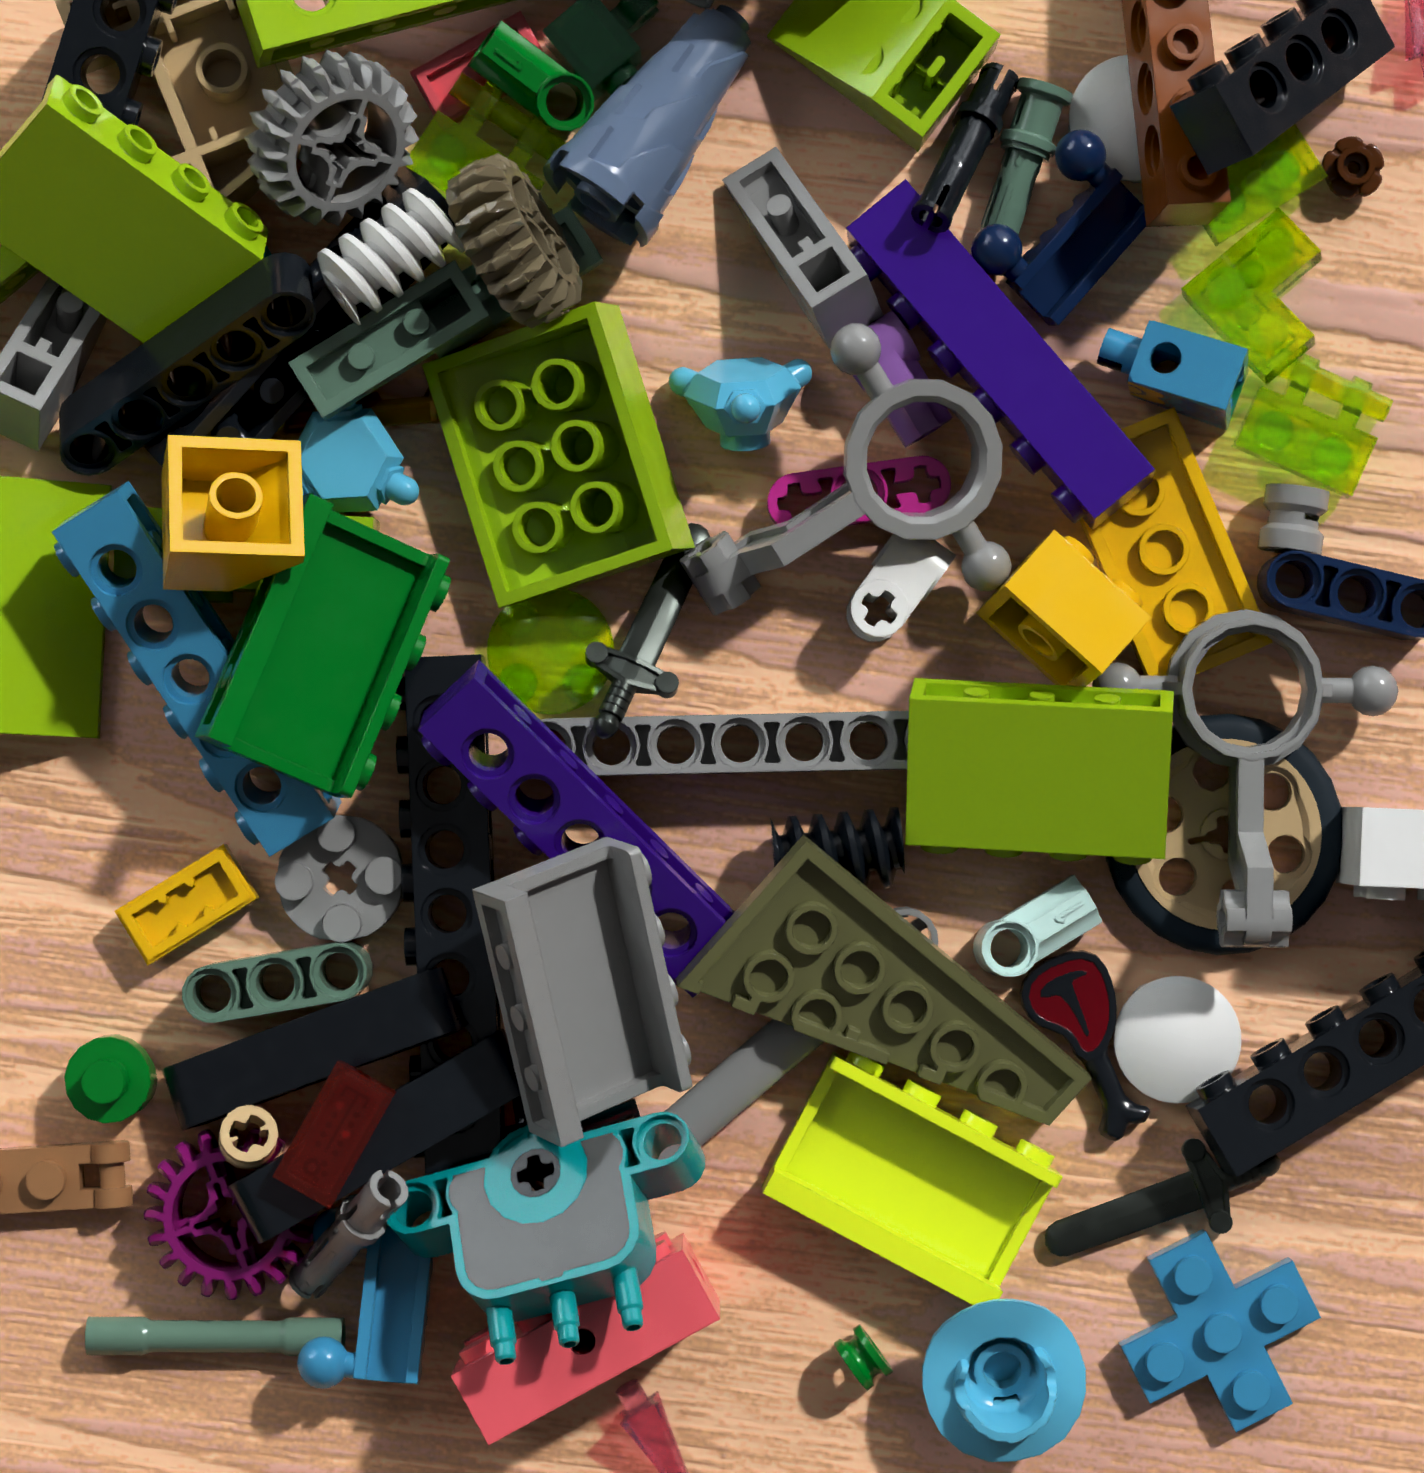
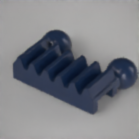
M1074 130L1064 135L1057 144L1055 162L1059 171L1065 177L1073 181H1088L1090 186L1086 191L1075 196L1072 200L1073 206L1070 209L1059 214L1056 218L1057 224L1039 237L1040 243L1036 247L1028 250L1022 257L1020 237L1012 228L1003 224H991L982 228L975 235L971 244V256L983 270L993 276L1004 275L1007 278L1005 282L1048 326H1058L1146 227L1144 205L1120 181L1123 175L1116 168H1110L1105 162L1106 149L1104 143L1099 136L1088 130Z

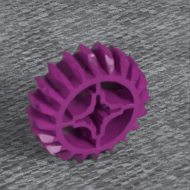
M234 1128L230 1133V1137H238L236 1148L243 1152H248L253 1144L260 1145L262 1138H259V1128H253L249 1131L244 1145L239 1144V1132L237 1129ZM210 1129L202 1130L198 1133V1144L201 1153L186 1140L180 1142L175 1146V1150L183 1166L173 1160L164 1159L157 1167L160 1173L171 1183L152 1182L148 1185L147 1193L153 1198L164 1201L163 1206L149 1207L144 1211L145 1220L163 1222L164 1226L163 1229L157 1230L148 1236L149 1245L158 1246L168 1241L172 1250L160 1259L159 1264L163 1269L171 1267L178 1260L185 1264L187 1267L181 1272L177 1280L182 1286H187L197 1273L204 1276L200 1287L202 1296L210 1297L216 1290L219 1280H223L226 1298L228 1300H236L240 1296L242 1279H245L247 1287L253 1296L261 1295L265 1291V1279L262 1272H265L276 1284H281L288 1278V1274L280 1258L295 1266H299L302 1263L305 1254L292 1241L311 1243L313 1241L312 1228L301 1223L295 1224L280 1233L273 1247L267 1253L258 1257L254 1247L256 1239L243 1216L237 1221V1227L230 1226L231 1219L224 1223L220 1217L205 1222V1220L212 1217L226 1204V1197H231L226 1187L237 1181L233 1170L228 1171L225 1163L226 1159L220 1151V1146L213 1132ZM277 1139L275 1153L268 1162L277 1158L284 1150L285 1142L282 1139ZM205 1166L210 1179L206 1183L209 1195L207 1207L183 1219L182 1204L187 1185L194 1174ZM319 1211L316 1212L315 1214L309 1216V1217L306 1218V1219H309V1218H312V1217L317 1216L318 1213H319ZM208 1234L219 1237L226 1244L230 1255H236L238 1262H227L208 1255L195 1244L191 1237Z

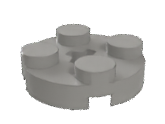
M335 815L330 821L283 849L275 876V886L280 895L284 910L299 928L316 938L343 943L371 935L383 927L395 914L403 898L401 884L403 861L397 844L379 825L362 817ZM347 861L352 863L356 870L351 878L357 884L356 889L351 894L343 889L332 894L326 888L330 880L328 874L325 873L327 866L331 862L338 867L343 866Z

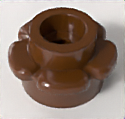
M1350 136L1338 140L1335 143V149L1328 151L1321 163L1322 175L1327 185L1336 196L1343 199H1353L1358 195L1362 197L1371 195L1382 182L1380 170L1384 167V158L1381 151L1374 144H1364L1363 140L1359 137ZM1351 162L1357 163L1359 166L1358 173H1350L1348 164Z

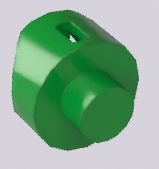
M120 1034L103 1035L80 1046L70 1058L64 1076L66 1094L73 1107L87 1119L101 1123L120 1122L144 1109L155 1095L158 1081L155 1065L147 1051L135 1040Z

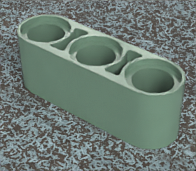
M352 941L343 943L331 942L220 961L195 969L187 977L182 988V1000L186 1010L195 1019L205 1023H217L340 1002L360 994L369 985L373 976V963L369 953L361 945ZM334 953H344L350 956L357 965V979L349 988H339L333 985L327 978L326 963ZM271 964H281L292 972L294 988L286 999H277L265 990L263 975ZM208 975L222 977L230 987L231 998L223 1010L207 1006L201 997V985Z

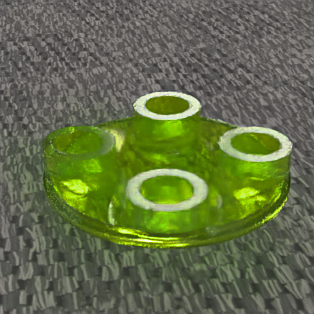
M564 589L503 608L495 619L489 633L487 659L490 671L532 712L549 715L562 714L580 708L595 698L607 681V678L600 671L586 663L585 652L587 646L592 642H601L606 647L614 649V642L610 627L600 610L582 595Z

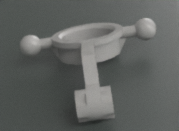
M862 323L846 325L832 339L830 348L832 360L840 371L849 375H856L871 399L857 413L845 440L843 474L847 483L788 521L750 531L735 542L729 533L723 531L695 545V548L690 549L680 559V564L713 615L717 616L726 610H733L743 604L761 587L755 574L785 567L852 522L866 515L875 526L904 539L937 540L952 534L964 553L961 568L965 581L972 588L979 591L998 589L1010 576L1012 564L1009 554L1002 545L993 541H986L974 522V519L988 507L1002 475L1003 444L993 416L972 393L941 379H908L892 385L878 362L881 355V343L878 335L871 327ZM913 402H936L949 408L964 424L971 443L970 470L962 488L946 504L924 513L900 512L889 507L873 489L867 472L868 446L877 426L894 410Z
M1244 609L1213 615L1188 631L1169 659L1166 676L1139 675L1128 664L1116 662L1111 663L1103 674L1093 680L1092 687L1174 691L1172 725L1185 745L1209 762L1229 767L1228 865L1235 890H1220L1216 915L1219 944L1221 947L1287 948L1289 947V937L1292 932L1293 914L1289 891L1273 890L1274 867L1263 833L1264 766L1277 763L1302 746L1319 721L1322 703H1350L1361 714L1373 717L1383 715L1389 711L1396 702L1399 691L1393 675L1385 668L1374 665L1361 668L1354 673L1352 678H1323L1320 660L1303 633L1276 615ZM1244 632L1267 636L1283 647L1298 669L1301 685L1297 712L1285 730L1266 743L1246 747L1227 743L1208 730L1196 711L1192 690L1196 668L1209 648L1228 635Z

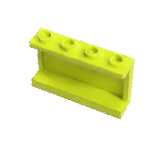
M851 1051L847 1058L832 1052L762 1184V1193L971 1305L992 1299H1000L1003 1293L1000 1288L1003 1279L1052 1187L1057 1188L1063 1178L1057 1170L1050 1167L1055 1156L1024 1139H1020L1016 1148L993 1137L998 1128L997 1125L964 1108L960 1118L937 1107L942 1097L941 1095L909 1078L904 1087L901 1088L880 1077L885 1066L878 1061Z

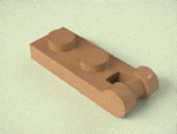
M116 1140L0 1148V1215L92 1208L112 1209L132 1206L133 1190L132 1185H126L124 1162L131 1160L129 1141ZM83 1164H99L100 1186L85 1187Z

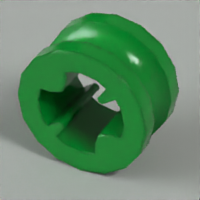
M859 1324L853 1328L854 1336L851 1340L843 1341L838 1339L834 1342V1346L857 1380L868 1391L874 1386L873 1378L876 1375L884 1374L888 1376L893 1370L877 1345Z

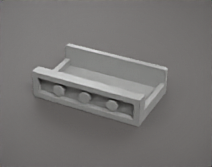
M610 837L601 838L472 889L529 1132L560 1147L584 1138L580 1121L660 1086H666L680 1093L692 1088L688 1067L692 1059L691 1051L685 1037L681 1034L675 1008L678 1004V991L673 979L668 974L662 946L665 944V932L661 921L654 912L649 889L652 882L651 869L639 847Z

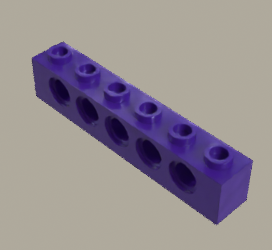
M480 660L424 711L418 731L423 735L421 742L428 753L443 766L447 767L452 763L470 780L467 786L476 800L486 809L495 811L498 808L515 824L513 831L516 837L534 855L540 856L542 853H545L551 859L586 845L572 841L565 833L568 827L575 824H586L595 829L599 835L596 840L610 837L639 847L641 853L647 859L652 873V882L649 889L655 914L659 917L665 913H677L688 921V924L680 930L668 931L664 929L665 944L662 948L668 974L677 986L675 980L677 976L735 911ZM485 733L495 734L504 740L507 749L498 755H488L481 752L475 746L473 739ZM528 779H540L550 785L553 793L545 799H532L521 791L519 785ZM685 990L692 998L697 995L696 993Z

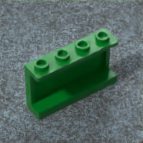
M309 493L303 495L304 562L260 580L194 737L331 796L351 798L355 789L362 791L366 787L373 774L377 756L372 754L371 751L380 729L387 731L397 716L402 697L396 694V690L405 670L412 671L420 660L426 644V636L420 634L429 611L436 612L440 608L448 593L451 578L445 575L450 558L439 553H424L332 510L333 503Z

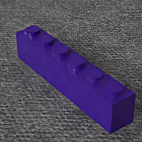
M905 179L846 227L848 244L851 247L850 251L867 273L870 282L877 277L892 296L886 300V303L908 330L918 325L933 344L927 348V351L938 367L949 378L959 373L974 391L972 394L993 416L995 424L1000 421L1013 436L1015 441L1009 447L1019 462L1032 475L1041 469L1057 489L1051 493V497L1066 517L1073 523H1077L1083 518L1089 527L1094 530L1153 481L1155 468L949 229L941 233L928 230L935 215L934 211L929 212L922 226L913 220L911 211L920 195Z

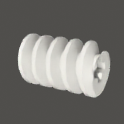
M409 188L402 193L406 212L392 203H388L381 208L385 228L370 218L360 222V231L364 243L349 233L339 237V247L343 258L327 248L317 253L319 266L326 285L345 313L358 326L361 325L356 307L358 303H364L377 313L382 310L377 291L379 288L384 287L398 298L404 294L399 274L405 272L419 283L425 280L420 259L426 257L440 268L446 265L441 248L444 242L449 243L461 253L465 251L460 238L455 234V227L445 213L431 198H427L413 188Z

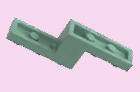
M570 205L553 214L558 224L563 228V234L568 244L573 248L572 255L579 265V276L582 277L603 264V258ZM455 260L426 277L422 282H418L403 291L404 294L401 297L395 296L382 304V310L378 313L373 310L361 317V325L358 326L353 322L289 362L290 367L325 421L436 353L439 358L461 351L513 319L510 313L502 310L498 299L494 295L489 294L487 285L479 275H476L474 265L461 271Z

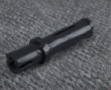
M991 62L982 67L979 78L968 100L961 103L952 120L954 129L918 201L912 208L911 215L913 220L922 226L935 204L938 205V209L928 228L930 231L941 233L946 232L950 228L952 218L986 148L995 142L1004 125L1002 116L1012 95L1017 91L1016 87L1019 81L1017 74L1009 69L1002 83L999 84L996 90L993 89L1004 65Z

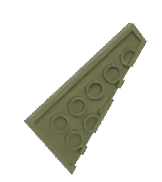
M804 834L675 979L677 987L696 994H700V992L731 1003V1006L752 1015H755V1013L764 1015L792 1026L794 1031L886 1065L887 1062L916 1072L920 1078L939 1085L943 1082L975 1094L979 1100L1049 1126L1092 1079L1086 1069Z

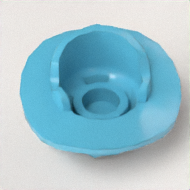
M1012 1298L992 1299L976 1303L959 1311L947 1319L932 1335L922 1365V1388L929 1413L941 1435L962 1453L988 1462H1012L1041 1455L1065 1439L1082 1410L1086 1394V1368L1080 1348L1072 1332L1062 1319L1052 1311L1029 1301Z

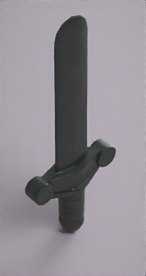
M688 524L694 545L710 537L708 530L702 525ZM690 550L663 559L619 651L606 647L601 642H592L586 648V663L590 667L596 668L612 682L599 708L600 714L595 717L593 723L595 734L602 739L610 738L618 731L619 722H622L635 693L655 694L662 698H671L677 693L679 685L677 676L672 672H665L655 665L693 584L680 564V559Z
M1194 1138L1188 1139L1183 1143L1181 1151L1185 1157L1189 1172L1055 1221L1048 1226L1044 1235L1045 1245L1051 1253L1059 1257L1070 1256L1203 1208L1210 1228L1219 1234L1227 1233L1233 1225L1230 1215L1229 1191L1260 1181L1261 1177L1274 1175L1280 1168V1158L1275 1154L1242 1175L1235 1177L1223 1172L1221 1167L1219 1168L1205 1149L1202 1141Z

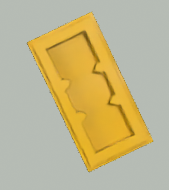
M223 844L114 912L148 966L259 899V896L228 845Z

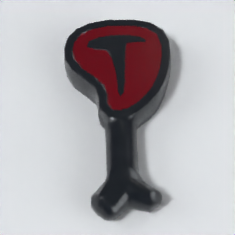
M1084 950L1068 951L1044 960L1034 967L1022 981L1020 989L1022 1007L1033 1022L1062 1035L1070 1044L1073 1053L1084 1064L1091 1076L1092 1084L1102 1104L1103 1114L1099 1132L1105 1138L1117 1141L1123 1137L1128 1125L1145 1122L1150 1114V1109L1147 1106L1134 1103L1125 1095L1108 1056V1045L1114 1032L1117 1011L1115 991L1106 965L1096 954Z

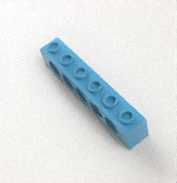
M129 481L125 482L54 529L52 534L58 541L54 544V549L61 564L73 577L81 575L95 596L91 598V605L96 616L109 631L118 630L131 650L127 653V658L133 671L145 685L153 683L167 703L163 707V711L168 723L182 739L189 737L203 757L199 760V765L209 784L217 792L225 790L238 809L235 812V819L247 840L253 845L261 843L270 857L333 819L342 802L340 798L331 796L276 771L274 772L280 779L281 788L271 792L263 791L252 782L250 770L264 766L194 737L235 640L202 591L163 590L162 530ZM122 550L128 553L135 561L136 576L127 579L115 575L107 563L108 551ZM159 605L165 608L172 617L173 629L169 632H157L151 629L143 617L144 606ZM185 659H193L202 663L209 673V683L195 686L186 682L180 674L179 662Z

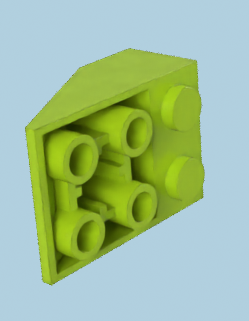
M794 0L768 33L767 38L918 152L995 52L1001 34L956 0Z

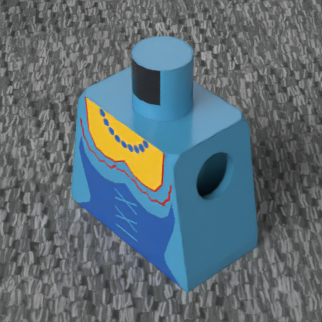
M1149 321L1143 338L1109 328L1100 348L1097 364L1129 374L1127 382L1130 395L1165 409L1175 407L1176 412L1227 431L1248 374V349L1157 321ZM1169 360L1179 364L1174 371L1166 374L1154 370L1162 361Z

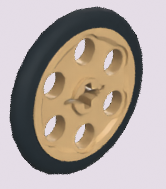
M1235 714L1200 716L1208 730L1227 743L1244 747L1266 743L1284 731L1264 720ZM1172 725L1168 797L1174 799L1180 807V822L1176 828L1166 834L1165 859H1152L1149 863L1142 865H1128L1117 862L1112 856H1105L1115 887L1132 913L1158 936L1185 949L1214 955L1250 953L1261 949L1220 946L1216 915L1220 890L1227 881L1232 879L1228 865V852L1224 853L1220 844L1209 843V841L1188 843L1190 838L1206 836L1207 832L1215 830L1217 828L1216 818L1224 816L1228 824L1229 767L1226 782L1220 788L1214 791L1201 788L1193 776L1194 765L1201 755L1185 745ZM1303 744L1277 763L1264 766V775L1273 773L1282 777L1288 785L1289 792L1287 801L1282 807L1271 811L1264 809L1263 833L1267 846L1269 847L1271 842L1277 837L1286 835L1295 839L1302 851L1301 861L1292 871L1280 873L1274 869L1273 890L1289 891L1293 914L1292 932L1290 934L1305 925L1326 900L1339 873L1342 849V808L1332 779L1314 753ZM1174 858L1184 859L1190 864L1194 872L1193 885L1187 892L1181 895L1167 893L1163 890L1159 881L1161 867L1165 862Z

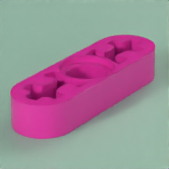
M922 455L867 463L869 478L876 487L877 495L885 503H887L888 488L881 472L894 471L893 484L911 481L914 477V469L917 468L925 469L927 478L938 479L939 488L930 492L929 502L919 503L916 493L913 492L896 494L895 500L899 508L894 509L900 512H927L942 506L950 494L951 478L949 472L939 460L933 457ZM844 466L791 473L779 478L771 487L767 499L768 513L774 524L785 522L792 518L789 510H779L777 505L778 500L787 498L788 487L799 486L802 496L821 495L822 489L818 481L831 480V493L841 487L846 481L843 474ZM863 515L848 526L872 522L866 515Z

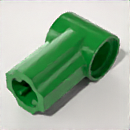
M499 20L488 33L467 65L531 113L541 125L550 129L571 131L580 128L589 120L593 112L594 96L588 83L583 78L570 73L502 20ZM563 82L575 91L577 106L574 113L568 118L558 120L548 112L546 97L554 85Z

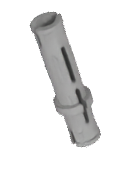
M378 1170L369 1178L358 1194L350 1195L343 1200L335 1213V1221L309 1248V1251L303 1256L302 1263L299 1266L293 1265L289 1272V1283L298 1295L309 1299L313 1293L315 1299L319 1298L364 1246L372 1245L380 1239L388 1226L387 1220L408 1198V1187L399 1174L387 1170L383 1176L382 1170Z

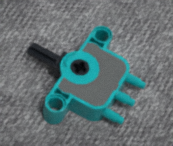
M520 1095L512 1100L516 1124L503 1127L504 1139L493 1149L490 1158L405 1181L408 1187V1198L390 1216L387 1224L417 1256L433 1258L453 1253L455 1270L460 1285L486 1313L490 1344L494 1348L496 1362L501 1365L511 1364L516 1359L515 1344L517 1339L514 1322L552 1313L554 1330L557 1331L559 1344L564 1348H572L580 1341L578 1331L580 1321L577 1306L615 1296L617 1311L621 1315L624 1329L627 1331L639 1330L644 1324L642 1317L644 1307L640 1285L650 1276L656 1263V1242L648 1200L692 1187L701 1178L705 1169L703 1150L685 1121L678 1115L670 1112H657L583 1132L584 1138L560 1147L529 1132ZM681 1144L673 1156L658 1160L665 1148ZM431 1211L429 1218L423 1224L412 1227L415 1220L421 1214Z

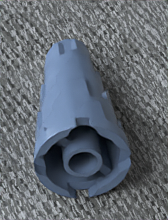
M719 5L717 9H705L700 15L693 13L667 45L654 54L625 85H621L569 142L553 152L543 166V174L553 191L557 194L565 182H567L574 189L575 193L567 205H570L571 209L600 231L625 244L631 245L637 239L640 247L647 245L657 232L659 221L664 216L665 209L683 182L691 166L694 153L709 131L719 103L749 57L745 52L751 44L747 34L749 30L747 21L738 12L725 5Z

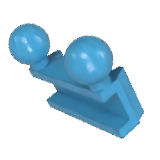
M338 1207L330 1208L317 1217L312 1228L313 1242L335 1221V1213ZM389 1225L379 1240L372 1245L363 1247L367 1249L356 1352H347L338 1340L326 1336L308 1341L300 1350L297 1360L299 1374L308 1385L314 1388H331L340 1383L344 1378L415 1385L420 1383L433 1258H423L415 1255Z

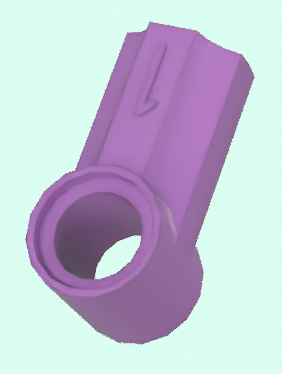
M889 311L868 325L879 337L881 355L878 362L892 385L908 379H928L918 362L921 360L918 349L908 331L893 311ZM853 375L860 387L866 392L858 377ZM913 402L894 410L886 418L906 448L949 422L953 417L947 407L939 403Z

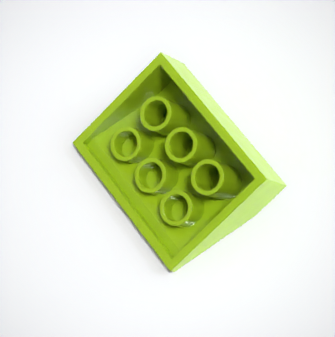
M594 301L572 309L548 324L544 322L532 329L526 326L422 365L498 608H505L634 569L695 548L619 305Z
M0 476V734L100 739L105 626L98 619L92 608L91 598L95 596L81 575L73 577L58 559L54 549V544L58 541L52 534V531L74 514L112 491L111 485ZM109 551L107 554V563H109Z

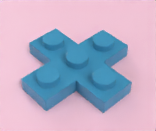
M1204 1229L1147 1256L1146 1258L1175 1314L1118 1343L1148 1402L1151 1404L1206 1376L1235 1432L1292 1405L1293 1402L1264 1346L1321 1318L1293 1260L1287 1257L1233 1284Z

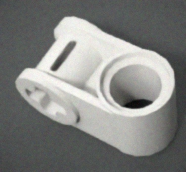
M892 534L872 562V569L852 595L846 607V620L852 632L867 642H880L890 638L904 625L921 600L924 601L956 555L936 540L904 539ZM879 597H883L889 602L885 613L892 621L888 623L887 621L880 620L874 626L869 625L864 620L868 609L861 602L865 599L867 602L873 603Z

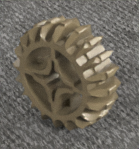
M499 153L485 159L475 160L460 169L458 175L448 180V189L446 190V202L449 205L448 215L456 226L455 234L460 238L465 248L464 254L473 263L476 275H479L487 285L489 294L494 295L498 299L502 310L510 313L513 320L531 329L544 322L548 324L568 313L570 307L581 301L582 279L579 276V265L573 258V248L568 244L563 234V228L556 221L552 208H549L542 198L540 190L532 185L528 174L520 171L517 163Z

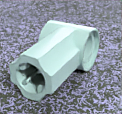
M1071 875L1002 918L986 923L978 930L975 936L973 953L976 962L984 971L994 976L1016 977L1025 974L1036 962L1103 921L1087 890L1075 875ZM1007 929L1018 937L1021 947L1017 960L1011 965L1004 967L993 959L990 949L994 936L998 932Z

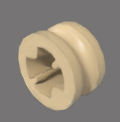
M253 1105L240 1106L229 1112L222 1121L219 1132L220 1151L226 1161L233 1166L246 1170L258 1168L267 1163L275 1153L278 1139L277 1123L272 1115L263 1108ZM249 1123H255L260 1126L259 1138L267 1137V1142L264 1146L253 1144L248 1152L240 1151L236 1148L238 1137H230L231 1131L234 1128L244 1131Z

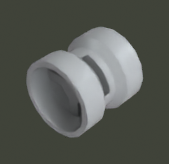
M1281 483L1266 484L1263 504L1270 511L1267 524L1260 528L1257 548L1282 554L1293 550L1322 555L1324 536L1319 531L1318 519L1328 511L1330 492L1310 486Z

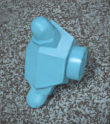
M763 357L716 360L699 372L686 367L675 369L669 376V386L675 394L686 398L688 404L693 408L706 428L719 433L720 446L731 451H753L767 447L771 443L770 431L784 421L800 389L810 382L812 368L809 363L802 359H794L783 366Z
M355 402L326 421L318 411L311 413L298 441H301L303 495L311 493L333 503L332 510L337 513L377 511L381 503L386 505L389 500L400 505H410L417 500L419 486L414 479L403 474L404 467L400 465L404 457L372 408L363 409L362 403L356 404Z

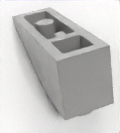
M774 147L722 179L729 194L798 305L829 349L831 348L834 335L842 327L851 323H862L868 326L884 316L867 273L777 147Z
M51 278L47 279L0 353V434L36 451H39L59 419L61 404L73 393L108 319Z

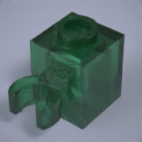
M578 0L542 30L545 45L566 70L583 78L588 83L594 96V102L604 93L611 96L638 71L636 66L642 62L641 48L630 34L644 26L659 12V9L656 7L659 2L657 0H621L614 9L609 11L601 0Z

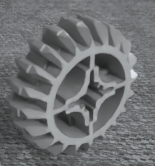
M326 49L320 63L313 58L302 56L300 72L296 75L290 71L280 69L283 85L276 92L274 90L262 89L264 99L268 102L265 110L249 112L253 124L259 129L244 137L248 143V148L254 153L247 162L250 165L251 171L258 177L257 182L260 184L259 188L270 200H276L275 204L287 215L291 214L293 217L299 215L305 222H310L315 226L322 218L328 223L339 226L346 212L352 217L362 219L364 205L369 201L384 206L381 192L388 185L398 186L399 180L396 174L398 168L414 164L410 153L405 148L419 140L415 129L410 125L417 118V114L414 112L413 106L407 101L409 95L405 92L404 86L394 77H390L391 73L380 63L368 61L361 54L351 51L342 57L339 53ZM366 106L368 109V118L363 115ZM367 119H368L367 129H366V132L364 133L365 125H366V122H367ZM300 144L301 150L298 159L302 162L299 172H297L296 154L298 145Z

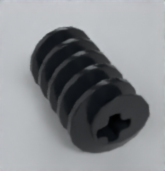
M899 807L889 808L884 826L880 825L873 809L864 810L860 826L857 829L847 811L838 813L833 831L829 830L822 814H813L808 833H804L796 816L787 817L783 835H778L771 820L774 867L804 834L866 887L872 871L877 872L884 889L892 888L897 869H902L905 873Z

